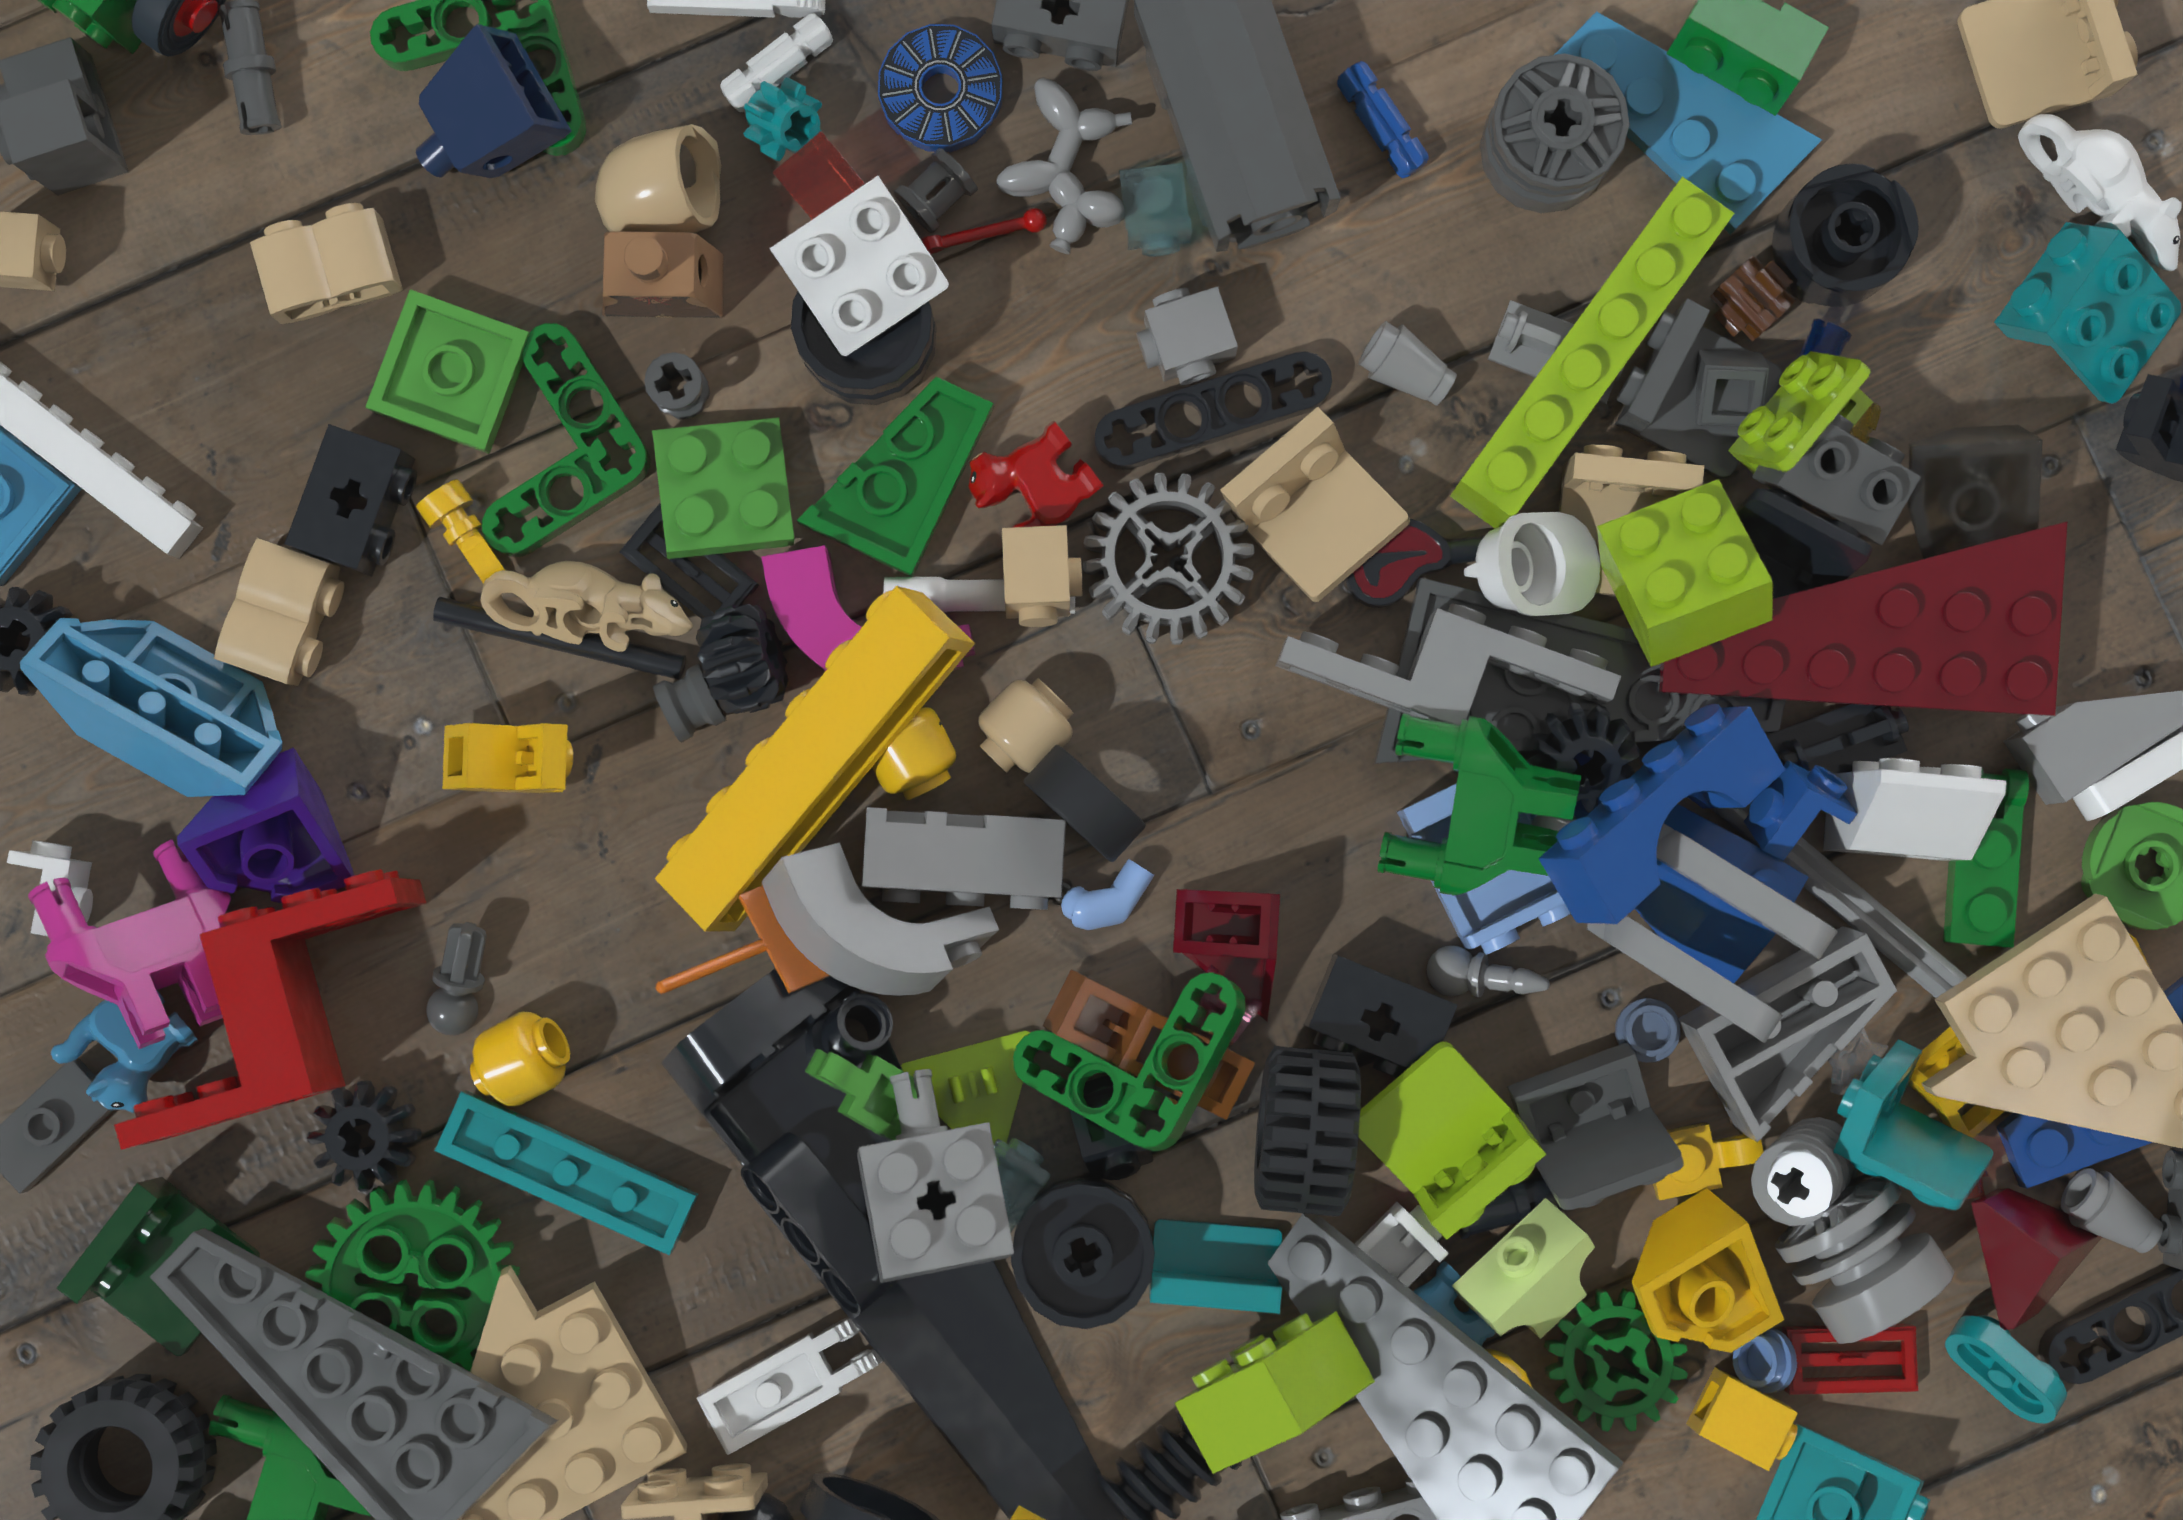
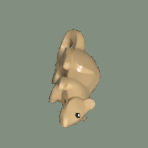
M562 561L544 567L530 578L514 571L502 570L495 572L484 581L481 592V603L486 614L495 622L509 629L531 631L536 636H540L543 633L555 639L578 645L583 641L585 634L599 633L603 644L617 652H623L627 649L629 637L626 633L631 630L642 629L654 636H679L693 628V624L682 610L678 601L662 589L660 578L657 574L653 573L645 576L642 584L638 586L620 582L605 571L584 562ZM514 593L533 610L534 616L527 617L511 610L503 601L501 594Z

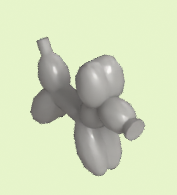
M1041 78L1034 85L1037 105L1044 118L1059 131L1047 162L1041 160L1023 161L1008 166L997 176L996 182L998 188L1003 193L1011 196L1030 197L1049 191L1054 201L1063 207L1054 220L1053 233L1056 239L1050 243V247L1058 252L1070 254V244L1078 241L1083 235L1086 222L1095 227H1111L1119 224L1124 219L1125 210L1121 199L1112 192L1102 190L1085 192L1082 183L1070 170L1083 140L1101 139L1112 133L1116 127L1132 125L1131 113L1113 114L1109 110L1099 108L1085 109L1079 112L1077 104L1064 88L1055 81Z

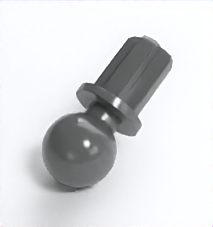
M465 922L464 924L454 923L448 929L442 965L435 968L432 980L441 988L436 990L429 998L426 1013L431 1026L444 1035L455 1036L468 1031L474 1025L478 1016L477 1000L472 993L482 990L485 978L480 973L487 934L484 929L477 927L472 922Z

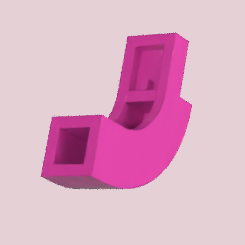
M824 545L762 556L769 598L780 623L792 641L813 662L826 671L825 663L829 655L843 642L852 640L862 628L846 615L837 594L830 552ZM969 624L958 626L971 640H973L972 630ZM974 646L965 657L976 655ZM963 659L954 670L964 668Z

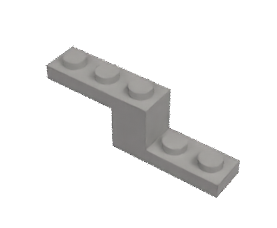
M1450 604L1448 612L1437 608L1430 615L1407 680L1397 676L1400 667L1390 661L1373 655L1363 654L1361 661L1357 662L1336 654L1339 646L1338 643L1306 631L1302 632L1300 640L1289 636L1286 638L1275 665L1276 667L1398 712L1410 714L1413 717L1461 725L1462 719H1467L1487 663L1600 705L1613 700L1621 679V675L1606 670L1608 660L1603 657L1575 648L1571 649L1569 656L1545 648L1548 639L1536 632L1511 626L1509 633L1506 634L1485 626L1486 615L1458 604Z

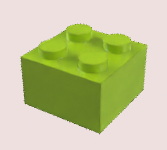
M1719 479L1597 526L1601 567L1651 667L1773 620V581Z
M1337 1311L1313 1323L1308 1314L1304 1313L1275 1329L1273 1334L1277 1339L1273 1342L1270 1337L1264 1338L1263 1334L1229 1352L1234 1362L1231 1366L1225 1358L1191 1377L1197 1388L1176 1401L1175 1405L1213 1474L1304 1433L1375 1382Z

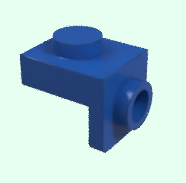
M1787 760L1784 765L1785 771L1752 801L1749 814L1743 822L1762 851L1784 861L1821 810L1848 824H1851L1857 816V811L1844 795L1848 789L1847 785L1823 767L1815 765L1810 772Z

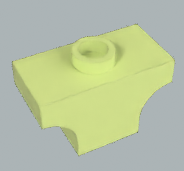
M1545 1198L1459 1278L1452 1287L1459 1298L1499 1336H1502L1514 1327L1526 1325L1541 1339L1576 1304L1587 1296L1580 1283V1271L1583 1263L1595 1246L1587 1233Z

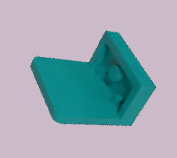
M2066 222L2061 230L2050 240L2047 249L2022 284L2014 290L2010 301L1994 323L2007 338L2051 346L2099 401L2113 404L2120 400L2181 313V303L2121 230Z
M1898 1039L1884 1058L1874 1054L1867 1063L1860 1080L1854 1078L1848 1086L1837 1111V1114L1847 1119L1833 1152L1850 1160L1856 1169L1865 1174L1876 1177L1882 1176L1910 1190L1918 1200L1925 1204L1958 1210L1989 1166L1994 1152L1986 1144L1901 1104L1922 1050Z

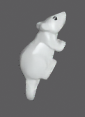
M2039 114L2030 118L2024 124L2018 134L2020 146L2027 158L2043 173L2044 179L2052 183L2060 197L2073 212L2080 213L2085 207H2088L2101 218L2095 226L2121 230L2126 237L2132 236L2135 239L2138 247L2155 266L2167 271L2177 269L2181 238L2177 215L2182 208V203L2172 197L2165 201L2160 199L2154 189L2147 183L2139 155L2129 140L2109 130L2076 131L2065 120L2051 114ZM2040 135L2047 136L2053 140L2058 154L2056 161H2052L2043 149Z

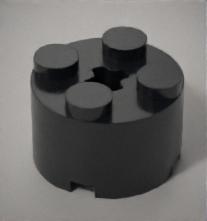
M1843 164L1826 169L1816 175L1790 200L1777 217L1773 232L1772 248L1775 263L1794 281L1789 287L1800 301L1829 307L1853 305L1874 295L1897 276L1907 263L1912 250H1914L1919 230L1914 203L1904 187L1897 181L1893 180L1891 182L1883 175L1874 172L1875 168L1863 164ZM1837 229L1839 234L1843 236L1851 235L1853 243L1849 246L1846 240H1840L1835 230Z

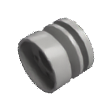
M1882 1176L1873 1177L1854 1186L1846 1187L1819 1219L1807 1225L1790 1226L1779 1236L1774 1245L1786 1263L1798 1262L1792 1274L1799 1284H1815L1831 1279L1816 1294L1812 1305L1839 1344L1853 1343L1865 1339L1899 1323L1939 1295L1952 1281L1954 1270L1931 1235L1924 1232L1897 1239L1913 1222L1916 1212L1906 1202L1894 1204L1899 1199L1902 1191L1896 1183Z

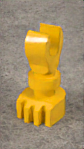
M455 479L425 496L417 503L416 508L431 529H435L441 524L444 525L446 531L443 533V537L450 546L457 544L484 584V581L492 574L505 569L478 530L482 524L476 515L468 516L464 509L472 505L473 500L460 480Z

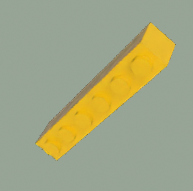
M895 586L893 590L883 593L871 604L866 613L867 622L852 640L843 642L829 655L825 663L827 670L811 689L801 692L791 701L785 711L787 719L772 737L762 740L749 752L745 760L747 767L735 782L724 787L711 798L706 806L707 816L693 833L686 834L680 838L668 851L666 856L668 863L655 877V880L705 932L735 931L748 915L738 896L763 886L762 880L781 857L802 852L975 645V642L923 592Z

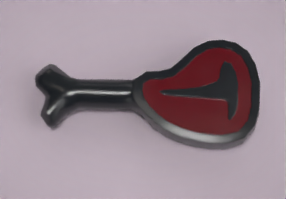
M1410 519V523L1406 528L1345 579L1348 590L1356 601L1367 607L1382 608L1391 606L1401 600L1421 576L1442 571L1454 564L1475 562L1479 543L1485 535L1447 539L1424 523Z

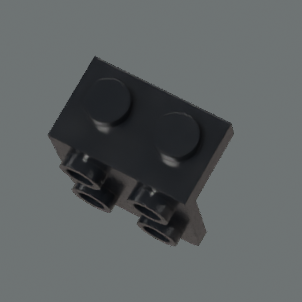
M1756 489L1735 510L1773 581V599L1843 581L1868 561L1873 550L1870 544L1860 539V534L1850 525L1837 520H1824L1802 508L1801 502L1796 497L1782 490Z

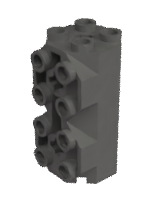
M1134 0V17L1146 48V64L1161 107L1167 110L1187 166L1186 179L1202 225L1209 229L1216 252L1228 251L1229 242H1237L1239 249H1248L1297 233L1310 226L1307 214L1317 207H1320L1323 218L1336 212L1341 198L1272 1Z

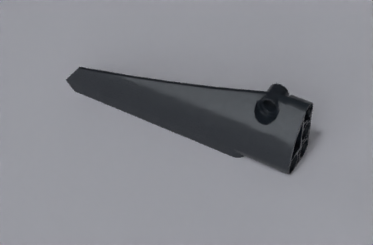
M775 968L681 1040L661 1062L663 1067L743 1166L741 1168V1176L754 1199L852 1320L1008 1519H1011L1018 1505L1046 1520H1125L1120 1510L1100 1485L1097 1474L1101 1472L1062 1399L994 1261L880 1283L857 1152L859 1147L889 1141L837 1112L846 1094L812 1077L805 1070L816 1049H820L827 1054L832 1052L858 1068L862 1066L866 1056L870 1054L880 1057L903 1071L888 1039L892 1032L893 1020L887 1005L878 997L862 994L858 988L847 985L832 976L788 993ZM845 1018L856 1019L864 1025L868 1034L867 1042L857 1041L848 1034L845 1028ZM927 1187V1194L924 1199L917 1201L919 1210H930L933 1220H941L943 1210L952 1204L949 1195L940 1196L936 1187Z

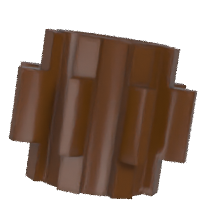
M1753 255L1710 296L1720 307L1713 316L1733 337L1742 330L1754 341L1797 301L1786 290L1794 281L1774 260L1764 267Z

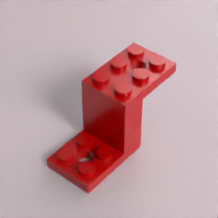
M382 869L373 870L344 879L346 891L337 893L336 889L320 891V888H313L280 898L283 906L282 910L276 911L275 907L258 910L257 906L218 916L220 928L200 933L199 935L239 1077L233 1076L196 1087L199 1095L198 1100H195L193 1091L134 1105L136 1118L114 1124L121 1150L163 1141L332 1091L339 1087H345L344 1077L305 940L427 904L421 881L419 879L399 878L397 870L383 873Z

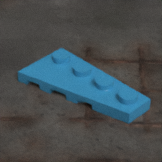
M1597 11L1554 54L1566 53L1592 60L1613 76L1626 98L1629 118L1627 137L1676 184L1683 176L1735 214L1724 227L1730 235L1822 141L1819 137L1778 114L1774 116L1759 106L1748 103L1741 96L1708 77L1692 71L1685 64L1667 55V51Z

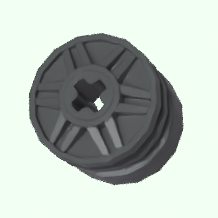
M1566 53L1538 57L1517 69L1499 92L1498 98L1486 119L1480 141L1483 170L1496 192L1516 207L1538 213L1568 210L1589 198L1622 152L1629 128L1626 98L1613 76L1592 60ZM1551 116L1560 117L1561 127L1569 129L1565 137L1556 135L1555 125L1548 123Z

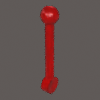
M1031 208L1024 213L1023 217L943 236L931 235L920 240L928 252L934 254L947 247L1023 229L1038 233L1046 227L1047 216L1041 209Z

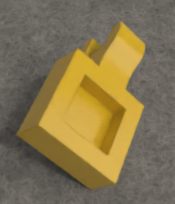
M1707 1123L1667 1130L1681 1151L1684 1166L1653 1184L1656 1198L1658 1200H1665L1699 1193L1706 1188L1709 1190L1723 1188L1719 1168L1754 1164L1764 1152L1761 1140L1757 1143L1744 1134L1712 1140L1710 1127Z

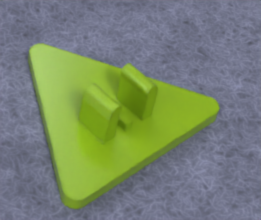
M1021 1031L903 1063L901 1065L903 1071L908 1072L912 1077L915 1074V1070L931 1069L938 1116L951 1129L989 1122L997 1166H999L1003 1159L1023 1081L1018 1078L1014 1070L1013 1055L1016 1045L1024 1036L1031 1032Z

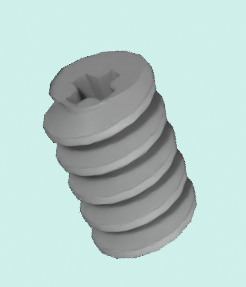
M1821 1117L1802 1119L1783 1132L1755 1162L1751 1177L1753 1195L1761 1210L1774 1221L1789 1226L1807 1225L1819 1219L1850 1184L1852 1178L1856 1176L1857 1169L1850 1160L1833 1152L1843 1129L1841 1125Z

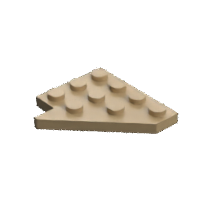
M2092 895L1934 999L1967 1054L1921 1083L1926 1092L1937 1097L2183 1148V1024L2107 896Z
M511 1265L502 1269L470 1373L558 1421L460 1520H560L685 1454L687 1442L596 1282L594 1281L537 1311Z

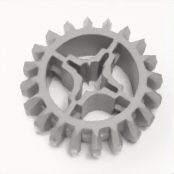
M1164 473L1155 474V493L1149 495L1146 494L1144 486L1139 479L1130 481V492L1135 501L1128 504L1120 494L1113 492L1108 497V502L1111 508L1118 514L1117 517L1114 519L1105 513L1096 512L1092 518L1093 523L1107 533L1106 537L1087 535L1084 539V547L1090 551L1102 553V558L1084 561L1083 572L1089 575L1103 574L1105 578L1089 587L1091 598H1101L1111 593L1114 599L1106 604L1102 610V615L1107 620H1110L1122 609L1127 611L1129 615L1123 623L1122 632L1128 636L1135 631L1139 620L1149 623L1146 631V642L1150 644L1156 643L1159 636V626H1170V640L1173 645L1182 644V625L1190 623L1193 633L1198 639L1206 637L1208 633L1207 626L1202 617L1207 613L1214 622L1223 626L1228 622L1229 616L1226 610L1219 604L1221 599L1231 605L1241 606L1245 598L1240 590L1230 585V582L1249 583L1253 577L1252 570L1235 565V560L1247 559L1254 554L1253 544L1233 543V538L1245 533L1248 525L1246 526L1242 520H1236L1228 525L1225 524L1223 519L1232 510L1227 501H1221L1215 509L1208 505L1215 490L1213 484L1207 482L1202 486L1198 498L1188 495L1191 485V476L1188 474H1181L1178 480L1177 492L1167 491V479ZM1159 510H1176L1190 514L1198 520L1193 524L1190 523L1179 532L1169 533L1160 530L1152 521L1148 522L1143 515ZM1128 529L1136 537V543L1143 550L1145 562L1135 572V576L1123 585L1115 565V551L1122 534ZM1212 533L1220 551L1221 570L1219 579L1210 591L1200 580L1201 575L1193 566L1191 556L1201 546L1202 541ZM1191 539L1185 545L1184 555H1181L1179 559V564L1184 565L1182 574L1180 571L1176 573L1174 569L1168 566L1162 571L1157 570L1145 580L1152 573V563L1157 562L1158 554L1152 553L1154 544L1157 547L1161 546L1169 552L1175 547L1180 548ZM1170 585L1180 590L1184 596L1188 595L1194 601V604L1179 609H1159L1146 605L1138 599L1144 593L1148 594L1157 586Z

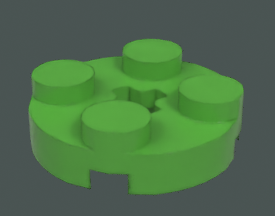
M2147 802L2119 807L2108 813L2104 819L2098 822L2085 843L2082 855V890L2087 898L2094 894L2107 896L2123 925L2138 930H2158L2176 925L2183 920V809L2162 802ZM2151 848L2157 852L2156 863L2164 867V871L2161 877H2149L2145 883L2139 878V870L2135 867V861L2137 856H2145Z

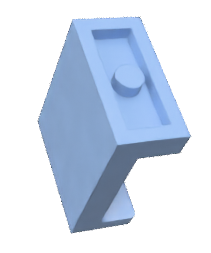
M1457 783L1397 812L1410 838L1442 843L1443 837L1448 838ZM1521 812L1519 822L1531 825L1533 818L1537 815ZM1508 870L1489 882L1456 896L1442 894L1440 889L1435 888L1464 949H1473L1481 945L1485 955L1520 939L1516 927L1538 917L1542 926H1546L1571 914L1551 879L1546 875Z

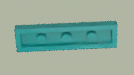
M467 1090L461 1091L434 1150L667 1255L673 1253L699 1193Z

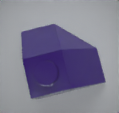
M294 748L279 753L245 795L212 796L177 836V845L209 889L234 893L236 887L239 886L271 893V901L281 903L280 898L308 889L320 888V891L341 889L345 887L344 879L355 876L324 795Z

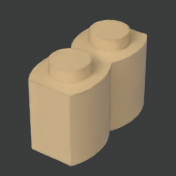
M360 203L342 204L326 211L327 219L313 225L302 226V222L298 220L278 222L264 229L265 236L250 242L268 309L274 319L280 324L307 320L330 313L341 307L363 304L403 290L383 218L374 208L364 209Z
M257 538L245 562L236 598L223 624L214 659L294 686L299 685L303 676L311 677L319 664L323 650V642L316 640L319 626L324 616L332 617L335 614L343 596L344 582L338 580L340 567Z

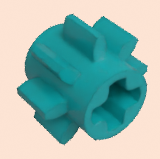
M786 77L780 88L763 81L761 82V89L753 94L748 103L744 104L743 108L746 110V120L749 127L743 134L746 138L760 145L761 153L776 161H781L786 149L803 157L805 156V150L815 142L818 135H821L822 130L820 129V118L817 111L822 107V103L806 94V86Z

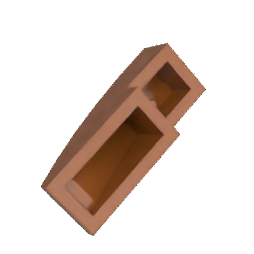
M1071 969L1042 1026L1055 1035L1138 1076L1168 1018ZM1187 1027L1183 1030L1200 1037L1207 1044L1211 1041V1039ZM1183 1044L1174 1048L1169 1054L1167 1067L1170 1075L1175 1080L1186 1079L1196 1071L1199 1061L1195 1048L1190 1044ZM1227 1048L1197 1106L1227 1120L1255 1062ZM1158 1080L1155 1083L1156 1086L1179 1097L1183 1094L1182 1092L1165 1087Z

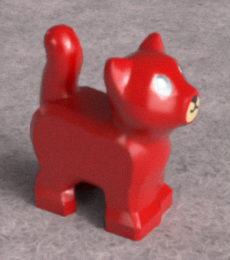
M1055 421L1045 426L1041 436L1020 445L1006 456H996L984 451L969 462L971 475L968 487L976 499V507L996 506L1011 496L1014 490L1018 489L1021 492L1032 515L1028 520L1015 524L1011 528L1058 526L1073 514L1081 501L1089 499L1104 485L1086 462L1084 463L1082 459L1073 466L1072 474L1064 473L1058 467L1057 459L1072 447V443Z

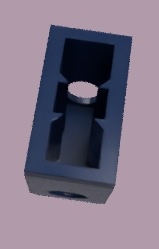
M477 24L470 30L419 95V106L434 133L416 148V155L422 166L429 173L439 178L444 177L454 167L464 174L495 178L565 138L572 131L516 33Z

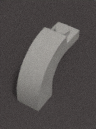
M840 843L781 857L762 880L763 888L776 919L795 947L809 961L828 975L847 985L867 992L897 996L929 992L953 968L966 965L978 959L982 955L980 948L999 930L990 906L942 920L920 924L903 922L884 914L873 906L858 888Z

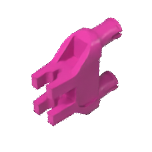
M173 839L163 843L153 852L176 898L170 903L97 928L88 926L71 890L72 886L68 878L53 879L56 889L52 892L48 882H44L28 894L31 904H34L51 941L47 946L45 954L49 967L68 983L118 1005L139 1049L165 1039L166 1035L163 1029L169 1027L170 1020L156 991L175 983L179 984L199 1027L223 1018L199 934L220 928L217 917L226 914L231 896L229 892L207 888L181 849H176Z

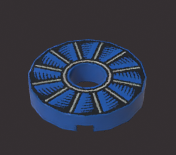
M929 24L906 33L888 50L879 70L878 98L888 125L898 135L900 134L905 140L912 142V145L928 152H935L938 148H942L945 152H953L978 141L986 133V129L992 125L994 118L996 119L1002 106V73L993 51L976 34L956 25ZM946 74L953 77L959 86L956 96L951 101L940 104L931 102L924 96L923 87L925 82L933 75Z

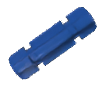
M1360 61L1340 74L1337 86L1349 103L1355 101L1357 104L1354 110L1380 150L1382 152L1388 150L1390 158L1387 160L1397 175L1401 178L1409 177L1427 164L1429 159L1428 153L1417 137L1411 139L1409 136L1410 126L1385 89H1377L1376 82L1378 79L1368 64Z

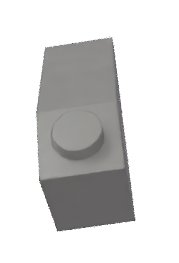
M2183 690L2071 703L2056 707L2055 716L2022 715L2015 721L2020 731L2003 742L2020 768L2027 771L2030 783L2045 805L2065 803L2182 727Z

